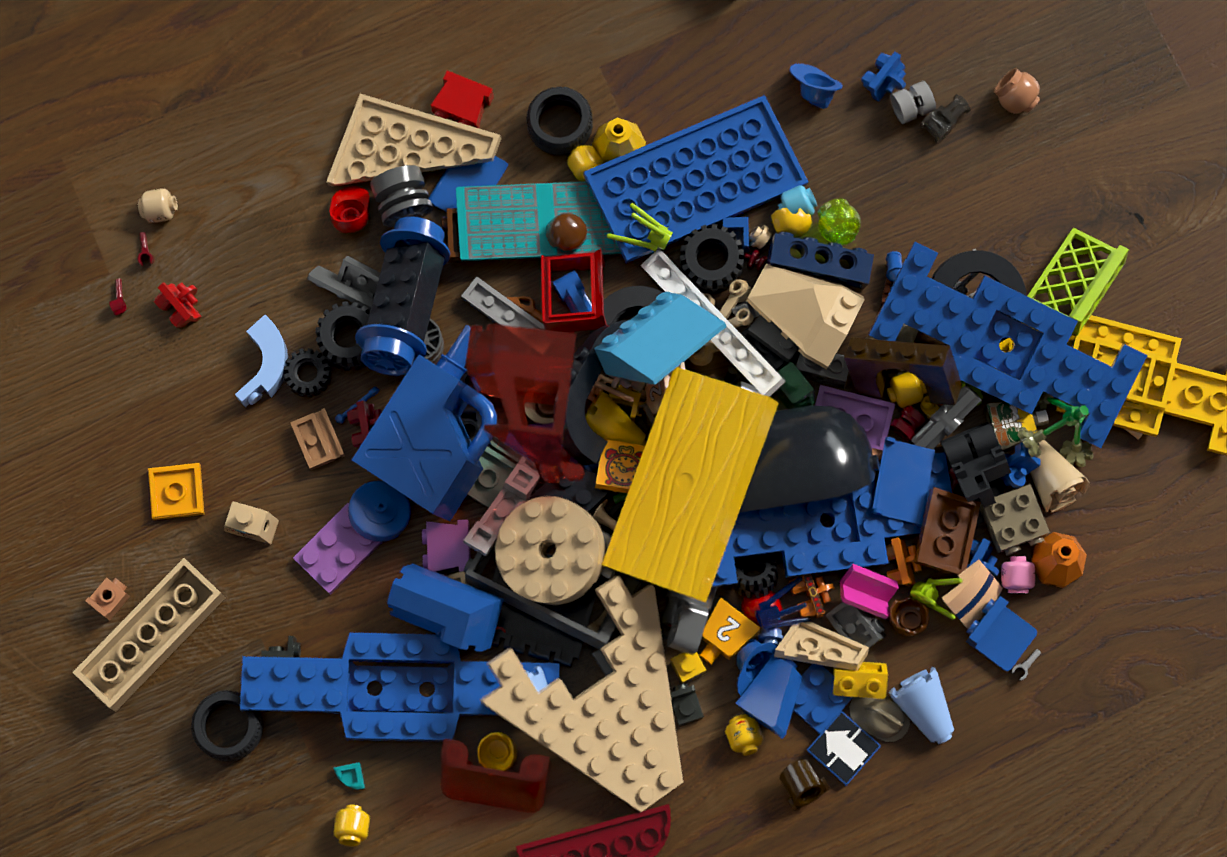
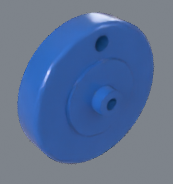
M371 481L361 485L353 493L348 506V517L354 530L362 537L376 542L389 541L398 537L407 527L411 515V506L407 496L384 481Z

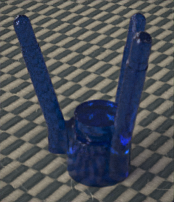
M801 576L767 601L758 604L760 609L755 611V616L762 630L768 629L770 631L778 627L811 621V617L780 621L783 616L806 608V603L779 611L776 605L771 606L772 603L803 580Z

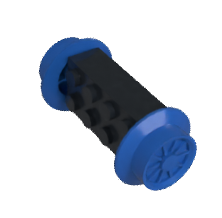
M420 217L400 218L396 221L394 229L387 231L381 237L380 245L385 252V257L368 323L366 326L358 329L355 335L357 344L363 349L361 361L368 368L376 372L394 376L405 375L418 355L422 357L426 355L427 347L424 340L442 267L450 259V250L443 243L445 237L443 229L430 220Z

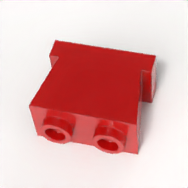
M447 70L443 77L444 86L431 104L432 113L434 116L479 129L485 104L490 106L494 98L493 89Z

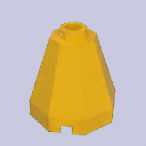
M616 118L598 127L592 146L596 149L604 163L646 146V141L637 124Z

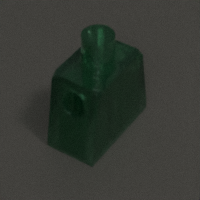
M792 362L777 371L785 383L774 393L787 409L816 404L813 387Z

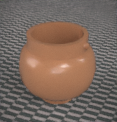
M1017 68L1009 71L994 89V92L999 96L1000 104L1004 109L1013 114H1018L1022 111L1025 113L1030 112L1040 100L1038 97L1040 92L1038 82L1033 76L1026 72L1021 73Z

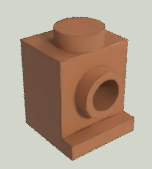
M106 577L91 597H88L85 601L108 620H111L130 596L124 592L127 587L118 579L114 578L113 581H110ZM108 591H111L112 597L105 600L104 596Z

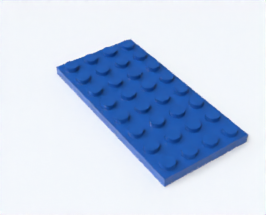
M765 95L583 173L612 234L648 243L651 242L647 239L651 230L631 217L632 213L639 215L630 207V204L634 203L658 223L667 227V230L673 232L666 246L686 238L687 235L691 236V231L694 229L699 231L703 225H706L707 228L712 227V224L723 222V218L735 217L781 197L782 193L792 188L808 185V180ZM616 241L626 263L654 252L645 247Z

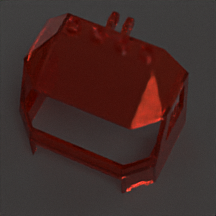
M489 324L487 330H482V326L478 325L470 326L465 362L468 375L477 392L502 399L509 424H484L483 430L492 446L539 477L544 478V482L559 484L560 480H566V478L568 481L575 480L580 482L585 475L583 466L570 462L571 456L562 446L576 334L499 324ZM557 395L553 428L528 426L525 403L554 406Z

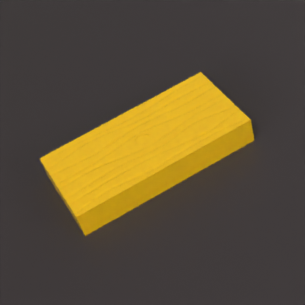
M676 367L670 377L602 565L706 603L778 402L769 396Z

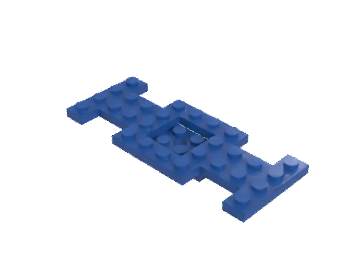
M914 242L868 335L878 340L895 341L903 324L927 334L950 346L960 380L1029 414L1033 413L1043 392L1074 407L1084 405L1088 408L1089 413L1081 425L1080 438L1101 448L1148 355L1122 343L1112 365L1109 366L1067 345L1078 322L1077 320L987 276H983L973 298H970L927 277L938 252ZM1004 337H1009L1013 341V347L1008 352H1003L999 347V342Z
M945 452L934 453L926 504L929 490L933 487L952 493ZM875 479L869 485L857 491L838 497L740 512L736 518L712 587L738 583L734 558L768 553H782L786 577L848 570L852 564L863 568L888 564L885 539L918 535L922 525L873 514L872 507L876 491ZM822 514H828L832 518L831 527L827 528L821 524L820 517Z

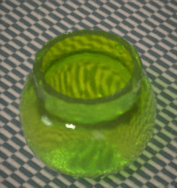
M846 199L830 200L818 210V227L820 234L825 240L830 243L846 245L856 238L861 228V218L858 211L849 205Z

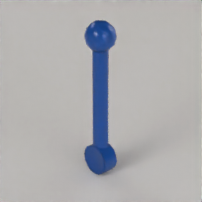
M376 386L373 387L359 401L366 402L380 390ZM356 403L343 414L336 415L335 421L339 424L343 423L347 417V411L356 408Z

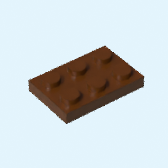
M935 487L931 488L913 563L959 577L958 575L967 569L981 502L975 500L968 502L966 497Z

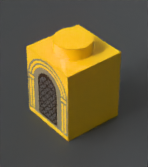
M683 652L671 658L670 663L681 684L689 683L706 674V669L697 652L694 655Z

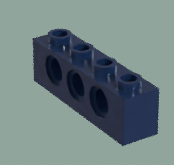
M788 232L775 233L770 240L766 262L768 265L779 266L791 271L863 290L869 284L874 254L867 253L865 249L853 248L851 250L843 248L839 243H818L817 239L811 237L795 238L793 234ZM790 250H798L801 258L796 259L792 257ZM815 255H822L825 259V264L818 263L815 260ZM839 260H846L850 265V269L842 268Z

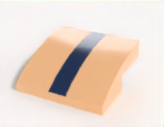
M977 560L958 576L963 582L942 597L947 606L967 629L970 628L975 620L979 621L985 615L982 610L991 599L996 601L1003 589L980 560Z

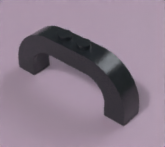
M628 320L604 325L588 336L583 345L576 350L574 354L575 360L572 366L565 371L562 377L563 383L555 398L553 420L556 434L570 456L584 466L597 464L607 444L605 439L589 427L585 418L586 400L603 369L594 348L601 344L606 336L612 335L620 329L621 324Z

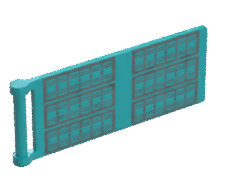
M587 182L456 188L461 261L541 258V255L547 257L596 252L600 248L603 255L621 254L616 241L606 237L608 233H612ZM561 213H573L583 219L587 227V237L580 248L565 252L549 244L546 237V229L552 218Z

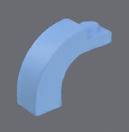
M266 315L246 331L253 342L261 349L263 361L257 375L235 394L245 407L249 404H255L262 397L261 393L264 390L272 397L285 379L283 369L287 365L286 360L288 358L286 344L275 324Z

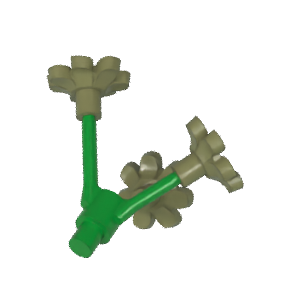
M1043 392L1036 405L1037 409H1046L1047 404H1054L1066 410L1063 414V419L1044 431L1041 429L1035 433H1032L1031 430L1028 431L1025 427L1018 428L1019 438L1023 440L1025 447L1029 448L1028 453L1032 458L1034 456L1039 457L1042 454L1039 442L1046 439V435L1064 425L1075 426L1074 439L1072 442L1066 440L1059 454L1066 458L1070 464L1074 465V462H1076L1078 467H1084L1086 465L1085 459H1093L1091 444L1089 442L1082 443L1080 438L1081 424L1089 413L1088 408L1084 405L1080 407L1069 406L1054 399L1052 395Z

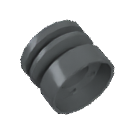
M405 165L396 167L377 175L370 182L375 200L380 203L378 209L380 214H382L381 218L385 226L395 227L396 221L403 217L424 218L433 210L428 191L423 189L425 182L418 166Z

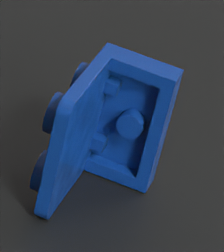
M1000 596L996 602L991 599L982 610L986 615L981 622L975 620L967 630L970 636L966 642L1004 671H1010L1036 637L1037 630L1008 609L1006 605L1009 602Z

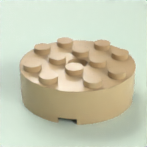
M546 496L526 501L508 515L499 530L495 551L499 571L510 588L529 600L547 605H559L580 598L594 582L596 583L604 567L602 562L606 554V547L600 526L585 509L566 499ZM555 544L556 553L553 557L548 558L546 551L549 546Z

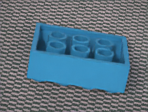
M663 292L649 306L640 309L635 317L621 324L620 329L615 333L606 336L602 343L594 349L607 375L655 385L727 326L724 321L681 294Z

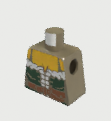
M1007 402L989 403L984 408L986 421L991 424L1004 453L1015 449L1017 444L1023 442L1018 436V428L1025 427L1028 431L1031 430L1032 433L1037 432V426L1049 423L1045 409L1029 414Z

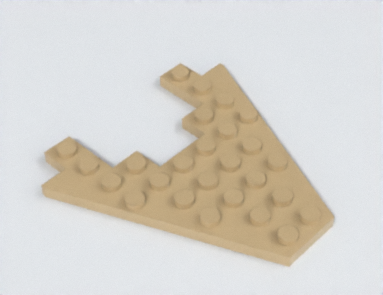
M614 576L595 589L621 633L620 636L600 649L611 666L612 673L572 699L562 680L558 678L540 691H537L513 650L507 649L487 663L500 687L483 697L480 701L628 805L642 812L683 783L655 588L653 585L648 584L631 596L620 576Z

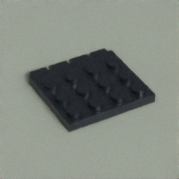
M546 553L547 556H548V558H551V557L554 556V555H551V554ZM497 565L492 581L515 592L505 582ZM600 574L596 583L594 582L583 596L574 601L559 605L535 603L588 628L597 596L595 589L599 587L602 575ZM503 602L496 627L504 628L506 633L500 629L495 630L491 646L498 648L500 640L504 639V650L512 649L513 652L522 655L524 654L525 647L530 646L528 656L544 661H549L552 652L555 653L553 663H559V665L571 668L573 659L579 660L584 642Z

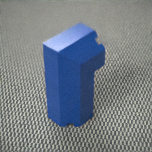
M415 564L403 566L400 572L404 575L401 580L395 578L387 602L388 607L393 609L389 611L391 616L434 632L437 636L441 635L440 639L443 642L460 649L468 650L469 645L476 646L475 651L481 652L491 648L504 599Z

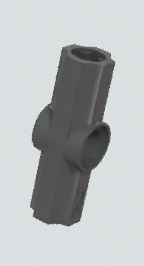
M965 385L960 390L956 405L943 404L929 418L930 421L911 439L916 446L934 449L945 436L948 437L964 421L963 418L982 399L969 386Z

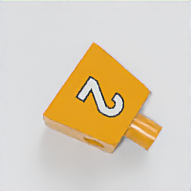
M720 598L704 627L701 639L707 643V646L699 656L711 665L720 654L730 660L742 647L748 644L750 639L758 635L761 628Z

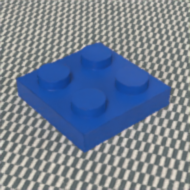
M812 664L802 675L793 711L820 735L853 697L834 695V676L822 665Z

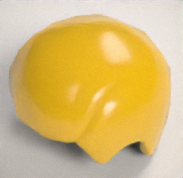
M782 208L771 215L777 234L779 232H788L797 238L807 233L812 225L811 215L806 214L801 208L798 209L796 214H792L788 208Z
M502 732L488 734L481 740L477 748L479 763L490 773H503L511 768L517 759L516 744L508 735Z

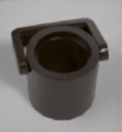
M799 760L790 764L779 776L781 783L790 796L787 800L794 811L814 802L830 790L824 777L819 778L807 760Z

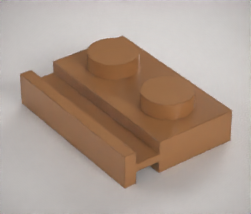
M325 408L290 422L310 470L345 456Z

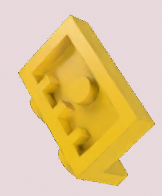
M862 662L857 671L833 667L834 695L875 699L886 698L888 671L885 663Z

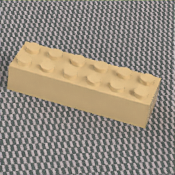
M183 558L73 673L110 709L116 712L226 597Z

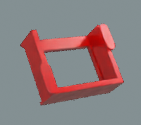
M601 248L591 253L547 257L541 255L542 322L547 338H569L574 335V331L595 330L607 325L604 316L603 267H605V261ZM591 269L592 311L552 315L551 272Z

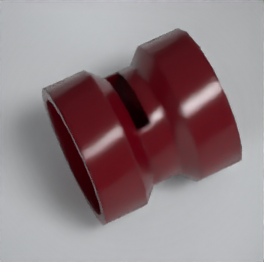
M908 405L901 411V416L893 420L890 427L898 436L906 441H910L915 435L914 431L917 428H921L926 420L916 409Z

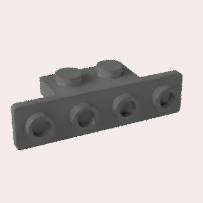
M347 256L343 259L338 275L321 266H317L308 274L307 279L314 282L316 286L335 293L339 298L359 303L360 307L364 305L371 311L380 272Z

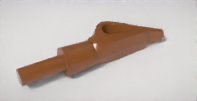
M506 297L536 320L543 323L542 312L535 309V301L531 297ZM519 300L529 301L530 305L521 304Z

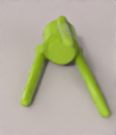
M631 203L630 207L639 214L632 213L631 217L651 230L647 237L651 242L648 243L609 233L606 235L609 239L645 247L656 252L657 248L665 249L673 232L667 230V227L661 225L641 208Z
M929 578L926 583L920 581L914 584L910 595L913 599L926 604L927 607L933 608L954 620L955 615L936 604L935 601L938 598L936 586L962 583V579L934 580Z

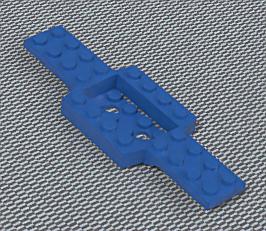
M349 633L342 659L243 657L240 710L341 714L346 740L452 742L459 716H500L480 701L483 697L500 687V684L487 665L488 662L461 661L458 647L443 642L440 639L441 635ZM353 662L440 663L451 665L447 668L355 666ZM520 662L525 672L528 671L533 674L536 673L534 667L540 665L548 685L557 678L559 679V663ZM372 681H377L382 685V692L377 696H372L367 692V686ZM425 682L432 683L435 687L434 694L430 697L422 696L419 691L421 684ZM353 711H398V712H353ZM400 712H446V713H400Z

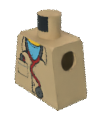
M232 502L224 531L271 545L279 520L265 510Z

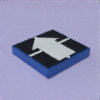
M841 711L806 751L847 786L881 745Z

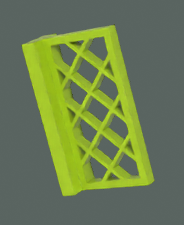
M1073 228L1028 294V297L1034 299L1036 294L1047 292L1050 301L1043 302L1042 304L1050 308L1052 307V309L1058 312L1057 306L1070 304L1072 312L1068 317L1078 321L1072 332L1078 336L1125 265L1129 249L1121 245L1116 249ZM1076 238L1084 242L1086 247L1073 249L1071 242ZM1103 251L1109 254L1107 259L1096 261L1093 252ZM1088 253L1091 262L1079 264L1076 255ZM1071 257L1074 265L1061 267L1059 260ZM1094 268L1096 276L1084 279L1081 270ZM1076 271L1079 280L1067 282L1064 273ZM1059 274L1062 283L1049 285L1048 276ZM1082 286L1084 294L1072 297L1069 288ZM1064 289L1067 298L1055 300L1052 291Z

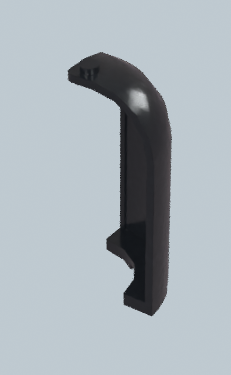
M805 406L775 411L739 513L838 497L869 485L875 479L876 471L880 470L878 455H873L872 447L864 428L850 414L832 406Z

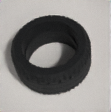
M556 86L555 88L551 87L543 90L532 100L527 110V128L531 140L539 149L551 155L563 156L571 154V151L576 147L584 146L591 135L593 127L591 107L584 96L574 89ZM566 105L579 113L581 124L569 136L561 138L552 137L544 133L539 127L538 120L541 114L551 106Z
M224 690L212 693L200 702L192 717L191 731L195 743L205 754L216 760L228 762L244 758L255 749L262 736L263 720L260 711H245L248 716L249 727L246 736L240 743L230 748H220L211 743L206 733V724L211 713L218 707L226 704L241 706V693Z

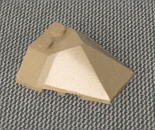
M766 263L746 301L769 323L771 321L782 330L781 335L786 340L790 338L800 348L798 351L804 357L827 369L847 336L864 302V296L843 284Z

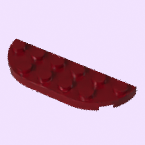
M669 804L515 847L519 857H656L669 835L671 826Z

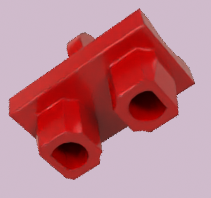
M163 282L159 285L158 289L161 292L154 302L163 311H167L172 305L174 306L176 311L169 319L175 327L182 328L190 321L197 322L202 317L193 307L198 303V300L194 297L198 289L194 285L186 287L183 283H180L176 287L173 283L166 285Z

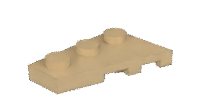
M798 617L775 649L774 657L857 671L868 655L869 647Z

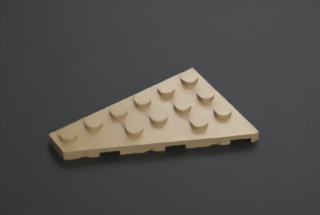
M360 94L328 176L327 184L339 186L370 181L387 170L405 165H415L420 168L421 172L490 162L495 157L501 136Z

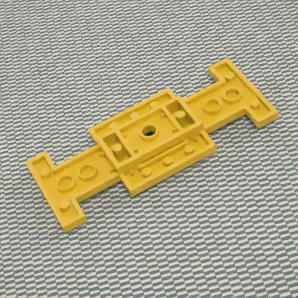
M1093 315L1090 316L1078 336H1070L1067 343L1068 346L1109 366L1112 365L1122 343L1148 355L1113 426L1157 437L1163 413L1213 426L1207 451L1227 456V370L1225 375L1179 364L1177 363V356L1181 338ZM1008 337L999 343L1000 349L1003 352L1010 351L1013 347V341ZM1059 399V401H1061V402H1063V403H1065V404H1067V405H1069V406H1072V405H1070V404H1068V403H1066V402H1064V401H1062V400ZM1057 406L1056 411L1066 412V410Z

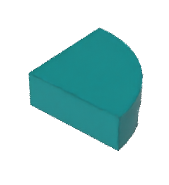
M360 762L334 767L337 777L346 786L353 789H365Z

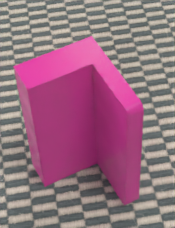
M852 564L840 580L842 602L881 618H888V602L899 589L898 582Z

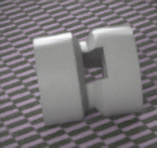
M925 81L910 86L909 91L902 89L891 94L893 109L902 124L915 120L917 114L924 116L936 110L934 96Z

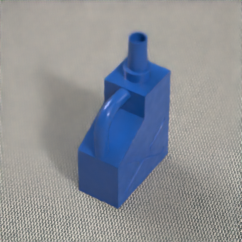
M465 325L446 356L441 354L437 364L432 363L421 355L417 356L352 459L432 514L451 521L483 471L479 459L492 440L497 428V414L493 404L484 395L460 380L465 371L467 372V369L464 368L484 336L468 325ZM467 404L475 408L482 417L481 427L472 442L460 418Z

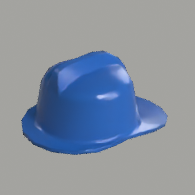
M794 64L789 69L790 73L800 81L802 97L822 109L829 106L836 90H840L843 87L840 82L832 79L816 67L806 64Z
M750 639L748 644L738 652L736 664L740 674L737 681V691L740 696H742L775 654V649L777 648L775 644H762L755 639Z

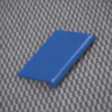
M495 156L493 161L446 168L429 196V200H431L432 206H436L447 212V208H457V187L497 185L509 164Z
M885 437L872 507L873 514L922 525L935 450L895 441L891 437Z

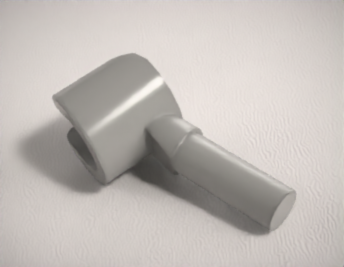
M1036 649L1021 665L1013 667L1012 674L1016 668L1021 667L1024 669L1025 674L1019 680L1025 679L1028 675L1029 667L1041 652Z

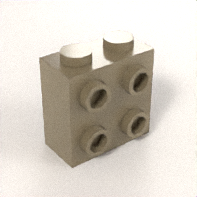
M1031 484L994 497L996 503L983 508L981 503L980 511L997 554L1005 552L1007 556L1021 550L1019 546L1029 543L1030 547L1045 541L1044 537L1050 533Z

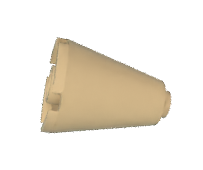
M1043 440L1039 442L1042 454L1038 458L1041 459V466L1030 472L1045 511L1048 512L1050 509L1051 512H1056L1076 501L1074 496L1078 492H1081L1083 495L1090 487V482L1051 445Z

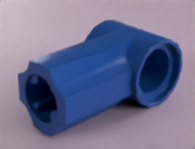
M575 271L552 282L558 297L562 302H565L571 313L592 311V303L584 292L583 283Z

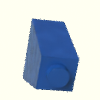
M773 655L736 704L749 717L755 718L759 724L783 739L788 729L802 676L796 670L797 664L792 660L781 659Z

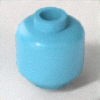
M801 185L782 193V203L778 204L779 209L788 208L792 214H796L798 209L801 208L806 214L811 216L815 212L814 207H817V202L811 189H806Z

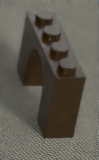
M851 337L844 356L858 395L882 398L889 380L886 369L893 368L901 369L917 376L926 387L930 403L956 405L962 383L950 346Z

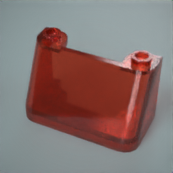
M444 739L441 755V790L447 798L536 813L543 808L552 762L550 757L529 755L522 761L520 773L473 766L472 762L468 760L467 747L462 742Z

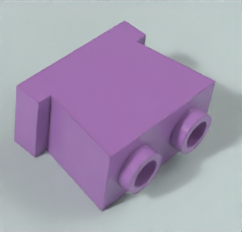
M458 520V525L426 522L427 529H422L423 545L427 544V554L423 555V568L441 575L456 571L462 572L467 561L471 558L470 547L463 543V540L470 532L469 521Z

